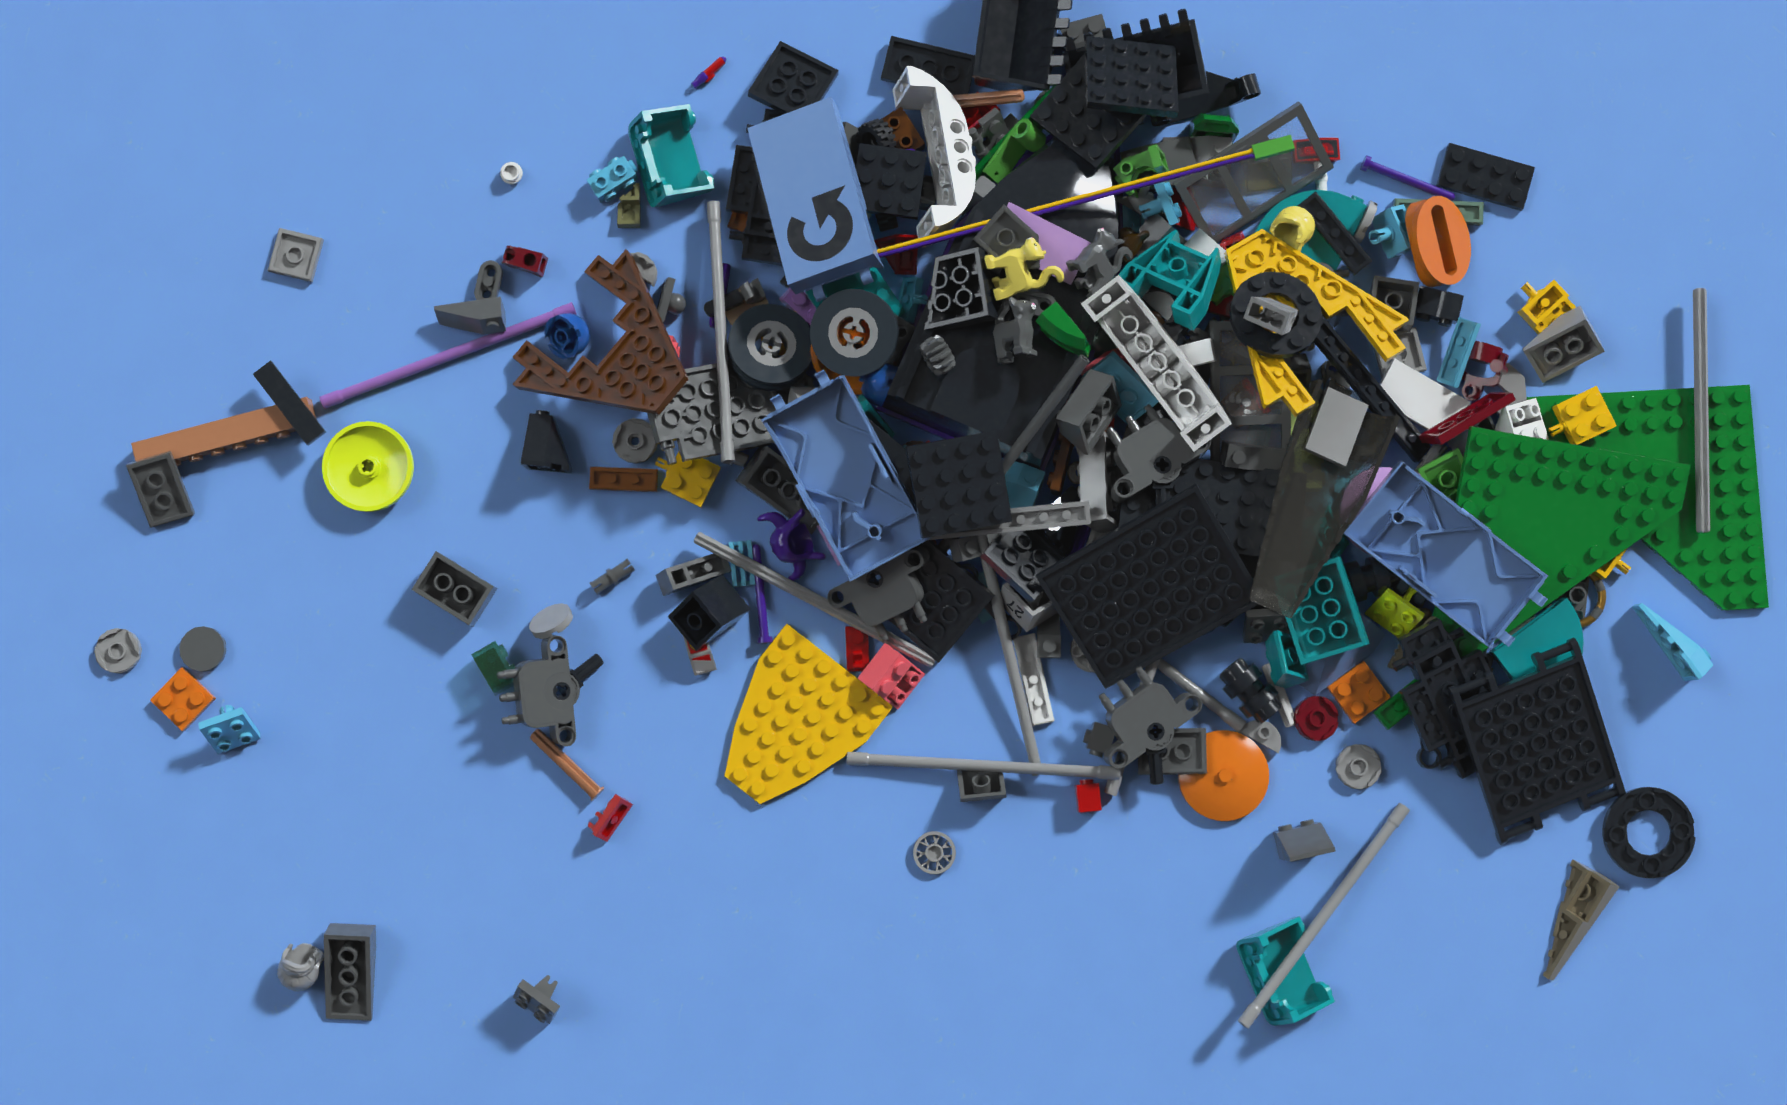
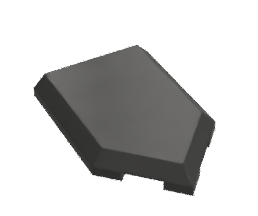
M1004 204L973 240L996 258L1010 249L1021 248L1027 238L1032 237L1039 243V235ZM1040 260L1026 261L1028 269H1040Z

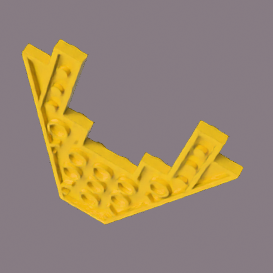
M1264 229L1226 249L1224 255L1234 294L1244 281L1259 273L1281 272L1300 279L1314 292L1320 303L1322 314L1327 320L1346 310L1385 362L1393 359L1406 349L1394 331L1408 323L1409 319ZM1265 296V298H1271L1295 308L1294 304L1291 301L1285 300L1283 296ZM1262 306L1259 309V313L1263 311ZM1264 328L1265 330H1267V331H1269V332L1276 333V332L1271 331V330H1269V329H1267V328ZM1247 345L1261 404L1264 409L1282 399L1296 417L1314 406L1316 402L1282 358L1261 356L1258 354V351Z

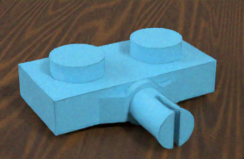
M918 277L903 278L898 299L906 311L901 317L910 323L915 321L918 304H926L927 301L925 300H928L927 295H921L924 280Z

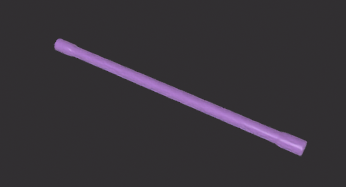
M570 302L554 308L550 312L507 327L505 332L488 334L342 390L320 396L321 404L324 409L332 407L352 397L546 325L550 318L562 313L577 315L573 303Z

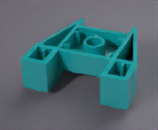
M1175 229L1127 263L1119 273V276L1141 299L1152 285L1178 296L1171 305L1174 322L1194 331L1207 313L1222 266L1219 248L1216 247L1210 256L1182 245L1178 230Z

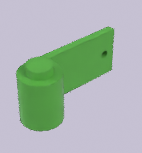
M1021 119L1010 131L983 169V172L998 184L1012 171L1026 150L1036 152L1045 145L1046 135L1029 119Z

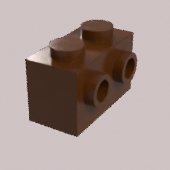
M902 106L881 118L889 124V128L892 127L893 129L892 134H895L896 137L894 138V141H896L895 148L914 149L916 151L925 149V142Z

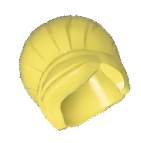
M1291 206L1283 209L1276 216L1269 231L1273 236L1301 252L1302 247L1313 236L1315 221L1306 209Z

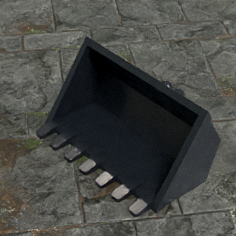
M1186 9L1177 11L1179 23L1171 25L1168 15L1166 13L1160 14L1158 17L1161 27L1151 29L1148 18L1141 19L1140 26L1142 32L1132 34L1129 23L1122 24L1123 37L1116 38L1117 40L1176 46L1178 100L1209 93L1195 19H1188ZM1111 28L1102 30L1103 38L1114 39ZM1091 32L1085 33L1083 35L1084 41L1086 40L1087 36L1093 37ZM1073 37L1068 38L1067 51L1062 52L1063 56H1065L1066 74L1085 54V46L1076 48ZM1150 115L1152 122L1158 120L1157 116Z

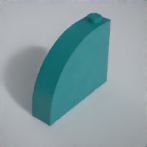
M1327 190L1304 191L1287 197L1275 205L1264 216L1254 233L1264 229L1272 234L1269 231L1271 224L1283 209L1298 206L1316 191L1353 236L1367 205L1363 204V199L1354 195L1350 198ZM1316 229L1311 239L1301 249V253L1318 263L1328 264L1332 267L1333 271L1337 270L1341 259Z
M1561 597L1514 632L1511 636L1515 640L1509 647L1501 642L1489 651L1512 681L1537 671L1531 659V654L1536 652L1542 653L1562 645L1573 637L1577 640L1583 654L1582 626L1570 601L1567 598ZM1571 651L1544 661L1545 666L1547 667L1572 657Z

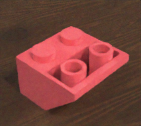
M884 643L859 675L858 679L898 710L924 677L925 673L898 651Z

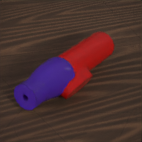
M719 57L696 77L691 83L692 86L696 89L701 84L709 82L715 76L714 73L726 64V57Z

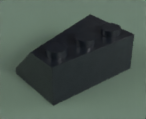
M977 247L935 257L931 283L933 288L931 301L929 300L927 309L929 313L924 330L957 329L998 319L991 269H987L984 259L988 255L987 251Z

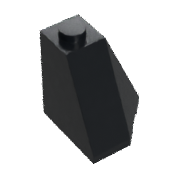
M536 410V414L530 413L521 465L529 470L572 474V467L556 419L548 411Z
M1071 485L1052 504L1080 501L1078 486L1074 488ZM1078 525L1037 530L1066 555Z

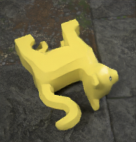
M1027 238L1021 248L1010 249L999 257L995 258L993 255L985 256L987 269L1004 268L1006 278L1001 279L999 276L992 278L996 288L993 289L996 301L1012 297L1017 293L1030 289H1040L1047 284L1051 275H1054L1059 283L1063 282L1064 273L1056 266L1045 268L1038 280L1031 277L1026 261L1044 259L1046 250H1042L1040 244L1034 238Z

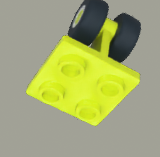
M1402 579L1393 586L1394 591L1388 588L1365 612V615L1397 638L1409 633L1425 615L1416 607L1421 606L1426 598Z

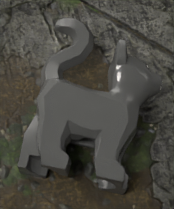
M1104 228L1097 230L1093 242L1082 250L1076 260H1068L1066 262L1069 271L1079 270L1081 273H1087L1083 278L1078 277L1074 280L1077 289H1089L1087 298L1113 279L1114 275L1121 269L1123 256L1127 260H1131L1133 256L1132 251L1128 247H1121L1115 252L1113 264L1111 265L1106 256V251L1113 249L1124 241L1116 239L1112 233L1107 232Z
M1013 297L998 300L1002 301V305L997 311L998 319L995 320L993 331L998 363L1004 365L1013 363L1014 357L1010 351L1013 345L1014 355L1026 354L1028 358L1037 356V351L1032 349L1034 330L1031 319L1035 314V303L1027 300H1016ZM1011 306L1015 319L1005 322L1004 317Z

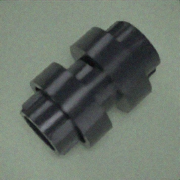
M1373 556L1365 559L1364 566H1360L1357 561L1344 564L1356 603L1367 600L1368 592H1373L1375 597H1380L1388 588L1392 590L1391 587L1398 584L1401 580Z
M1238 658L1220 673V678L1226 684L1222 689L1230 699L1237 696L1243 702L1239 709L1247 719L1253 716L1257 722L1262 724L1282 707L1276 698L1279 692L1270 682L1265 685L1261 683L1258 678L1262 675V672L1254 663L1248 665L1243 659Z

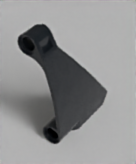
M1206 71L1209 93L1178 100L1179 112L1177 118L1157 116L1158 120L1152 122V126L1156 127L1198 116L1200 113H1210L1255 98L1261 94L1256 74L1236 77L1233 80Z

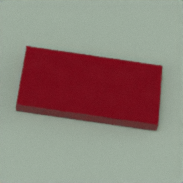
M1490 392L1423 432L1419 438L1422 443L1442 445L1469 429V426H1474L1516 399L1513 393Z

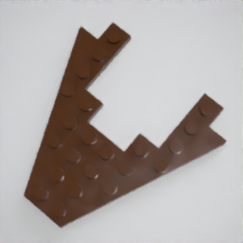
M625 249L613 265L598 255L584 272L625 303L624 307L612 320L625 331L624 335L598 366L585 356H582L569 372L526 340L513 356L517 362L526 368L513 385L519 390L660 415L689 380L632 254Z

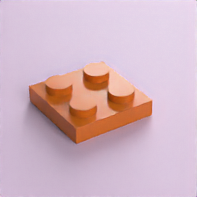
M1365 661L1357 664L1327 687L1353 724L1391 698Z
M181 667L150 701L181 731H185L216 698L184 667Z

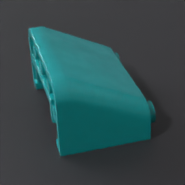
M690 104L641 111L629 124V138L647 200L651 207L664 206L711 192L714 189L712 174L707 170L701 171L690 135V130L696 123V117L691 110Z
M1300 916L1293 917L1237 941L1236 948L1256 997L1306 931ZM1303 953L1262 1008V1012L1267 1022L1273 1026L1293 1024L1334 1003L1335 1000L1329 985L1324 982L1315 981Z

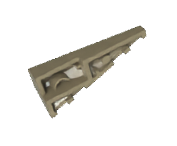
M1573 859L1570 864L1572 867L1570 878L1566 880L1565 884L1567 887L1564 901H1561L1553 932L1555 937L1553 946L1548 952V957L1550 958L1547 971L1543 973V976L1549 980L1555 979L1620 887L1604 875Z

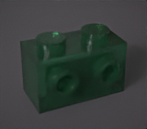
M496 641L471 654L495 696L514 686L513 678H497L498 672L515 668L514 663L509 665L506 657L509 655L503 644L498 646Z

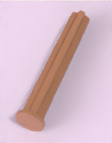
M1022 89L953 95L961 108L1020 103L1025 99Z
M540 729L535 730L531 734L530 739L591 797V801L600 795L604 787L596 784Z

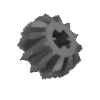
M939 335L931 336L920 345L924 361L935 375L945 374L955 366L954 356L948 344Z

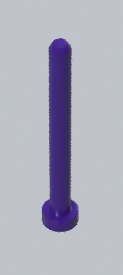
M1368 155L1365 156L1360 168L1362 171L1372 170L1432 195L1446 197L1451 201L1455 198V194L1373 162L1371 161L1372 157Z
M758 544L752 545L753 560L762 564L760 546ZM754 575L760 632L757 644L772 643L773 638L769 636L764 580Z

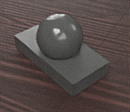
M670 277L664 280L657 305V311L663 323L667 312L672 315H678L686 307L685 298L678 293H672L676 279Z

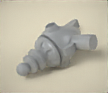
M1150 186L1140 188L1139 192H1137L1139 198H1136L1133 194L1130 197L1117 196L1119 203L1140 215L1149 211L1150 208L1140 211L1139 205L1155 199L1154 194L1149 192ZM1163 211L1158 213L1164 220L1168 221Z

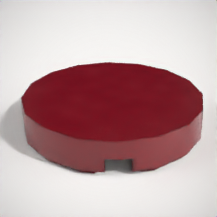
M1307 697L1295 709V727L1299 734L1308 740H1326L1338 728V710L1333 702L1326 697Z

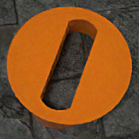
M1433 196L1411 203L1406 211L1405 224L1418 277L1425 286L1430 288L1458 283L1465 276L1471 258L1470 235L1462 213L1451 200L1443 196Z

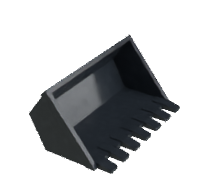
M982 0L972 73L975 85L998 91L1022 89L1023 91L1049 90L1050 86L1060 85L1063 76L1061 74H1051L1052 67L1064 66L1065 56H1054L1055 48L1066 47L1068 38L1056 37L1057 30L1069 28L1070 19L1059 18L1060 11L1071 10L1073 1Z

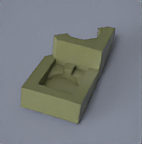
M635 183L633 189L619 198L618 228H640V183Z

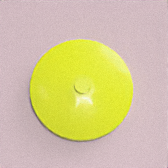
M358 422L340 430L328 443L322 459L323 479L329 492L341 504L357 511L374 512L390 507L406 493L413 478L414 461L409 445L394 429L377 422Z

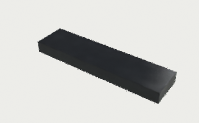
M1316 191L1298 205V207L1306 209L1313 216L1315 229L1353 275H1356L1372 262V259Z
M271 360L253 373L254 377L306 445L309 446L326 433L322 425Z

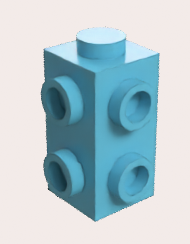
M625 156L621 158L615 157L608 162L607 167L602 170L596 169L590 173V178L586 180L601 203L603 201L609 202L617 196V192L622 189L627 190L636 183L635 181L638 177L635 172L638 169L632 160L627 161Z

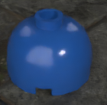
M562 313L550 318L545 325V338L548 337L550 342L548 347L555 356L561 359L577 356L585 350L589 343L590 334L587 324L581 317L575 314Z
M887 363L872 374L860 376L859 381L862 382L861 391L867 401L882 407L899 368L898 366Z

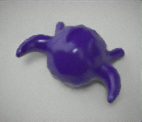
M800 509L789 520L777 512L764 513L757 520L770 521L776 527L770 537L772 552L780 561L793 563L794 571L788 579L796 581L804 574L806 559L825 560L826 555L824 553L814 552L810 533L805 524L799 521L805 515L804 509Z

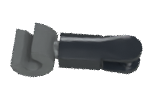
M758 278L751 283L747 281L741 285L740 292L736 289L725 294V311L744 304L743 300L747 304L763 301L766 295ZM713 300L706 302L704 305V311L711 318L714 317Z

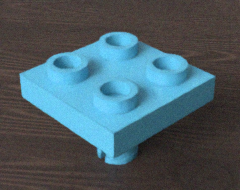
M1170 182L1154 184L1158 199L1139 205L1140 211L1150 208L1149 211L1142 213L1143 218L1146 219L1163 211L1170 226L1179 223V217L1182 215L1178 203L1173 204L1171 195L1174 192Z
M225 705V713L222 706L219 710L220 715L198 722L199 730L217 754L261 739L260 731L242 707L234 710L233 706Z

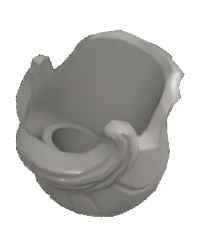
M302 943L293 950V944H289L282 953L277 970L278 978L281 984L289 990L298 992L307 990L317 980L320 964L324 961V953L311 944Z

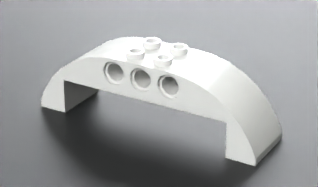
M907 66L892 89L895 108L898 109L902 106L903 109L921 111L937 205L930 206L916 227L918 238L950 230L963 213L975 189L976 159L972 154V138L969 136L965 116L954 96L933 76L913 66Z
M1119 275L1081 303L1094 322H1099L1181 430V436L1193 451L1199 449L1232 424L1212 391L1141 298Z

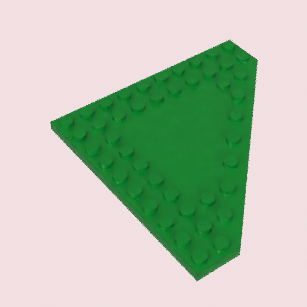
M1750 385L1708 387L1710 531L1707 533H1698L1696 531L1694 388L1601 393L1617 426L1578 445L1691 465L1682 510L1642 537V542L1654 553L1660 555L1678 574L1683 575L1691 582L1690 584L1701 594L1706 595L1721 611L1769 608ZM1578 394L1527 397V400L1537 399L1549 440L1569 443L1564 431L1552 437L1550 433L1558 429L1549 432L1548 428L1559 424L1552 407Z
M1469 426L1455 503L1459 507L1464 508L1492 530L1491 532L1548 575L1543 585L1538 589V592L1548 599L1545 604L1540 607L1530 599L1505 631L1507 633L1512 631L1682 510L1691 465ZM1435 606L1433 616L1441 620L1444 629L1448 633L1458 627L1463 630L1464 636L1453 641L1459 656H1465L1476 649L1483 651L1488 648Z

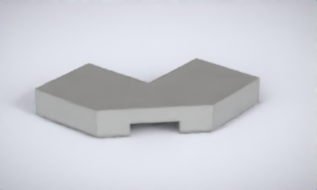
M1506 363L1508 373L1502 375L1498 386L1504 392L1513 393L1516 400L1509 405L1527 401L1525 377L1509 363ZM1500 409L1499 411H1497V412H1495V413L1500 416V413H1501V410H1502V409Z

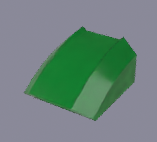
M1200 113L1189 123V137H1230L1233 144L1239 134V127L1230 115L1222 116Z
M1054 302L1037 318L1036 322L1040 325L1039 329L1062 348L1088 358L1091 347L1085 335L1061 306Z

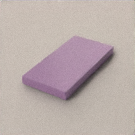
M1009 202L1007 207L1039 235L1041 249L1046 250L1045 258L1040 260V270L1043 271L1048 266L1059 267L1064 273L1063 281L1071 285L1078 270L1069 271L1066 262L1068 260H1076L1082 250L1091 242Z

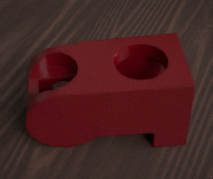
M507 245L501 263L508 267L543 277L548 258L540 252Z

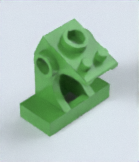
M1157 144L1149 146L1147 151L1126 157L1113 168L1117 174L1114 177L1119 184L1137 180L1138 176L1145 171H1153L1157 174L1168 172L1169 168L1165 154ZM1137 189L1126 192L1129 197L1133 194L1136 198H1139Z

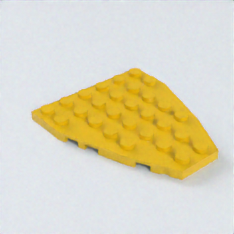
M786 624L759 658L734 727L725 777L759 804H762L806 783L845 757L847 752H852L866 743L893 706L790 625Z

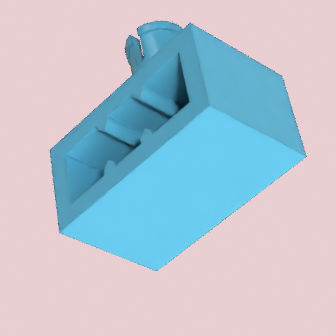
M1404 204L1386 209L1374 216L1372 221L1374 230L1370 231L1368 238H1375L1370 241L1372 244L1382 243L1383 251L1388 259L1402 256L1411 251L1405 224L1406 208Z

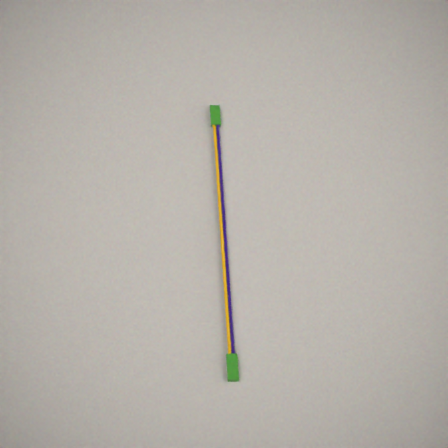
M1291 135L1254 144L1251 146V149L1048 203L1026 209V211L1039 216L1253 158L1255 161L1288 153L1294 151L1295 147ZM989 220L877 249L879 258L972 234L979 232Z

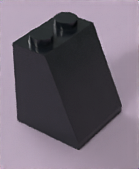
M722 574L691 592L667 617L694 650L698 651L738 622L751 608Z

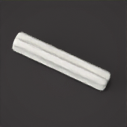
M1270 663L1262 666L1266 680L1279 692L1276 698L1282 706L1278 711L1286 728L1294 726V712L1284 688L1274 685L1270 676Z

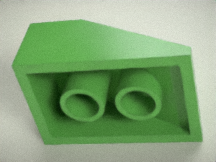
M1459 448L1417 469L1421 477L1455 503L1463 463V456Z

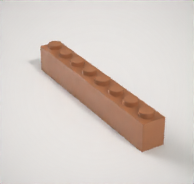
M308 397L301 398L316 418L312 400ZM273 405L133 442L131 445L135 461L171 451L178 467L182 465L181 462L186 460L196 462L203 460L205 455L219 456L225 454V450L233 448L234 451L245 449L247 444L255 442V445L269 442V438H287L291 436L290 433L296 432V430L280 409Z

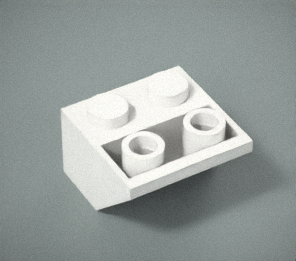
M1536 398L1502 408L1495 431L1549 440Z

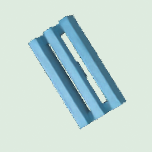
M752 540L729 542L730 548L734 550V547L738 546L739 553L743 555V546H747L748 557L753 560ZM731 563L733 587L755 585L754 574L750 573V581H746L745 570L740 568L741 582H737L736 565Z

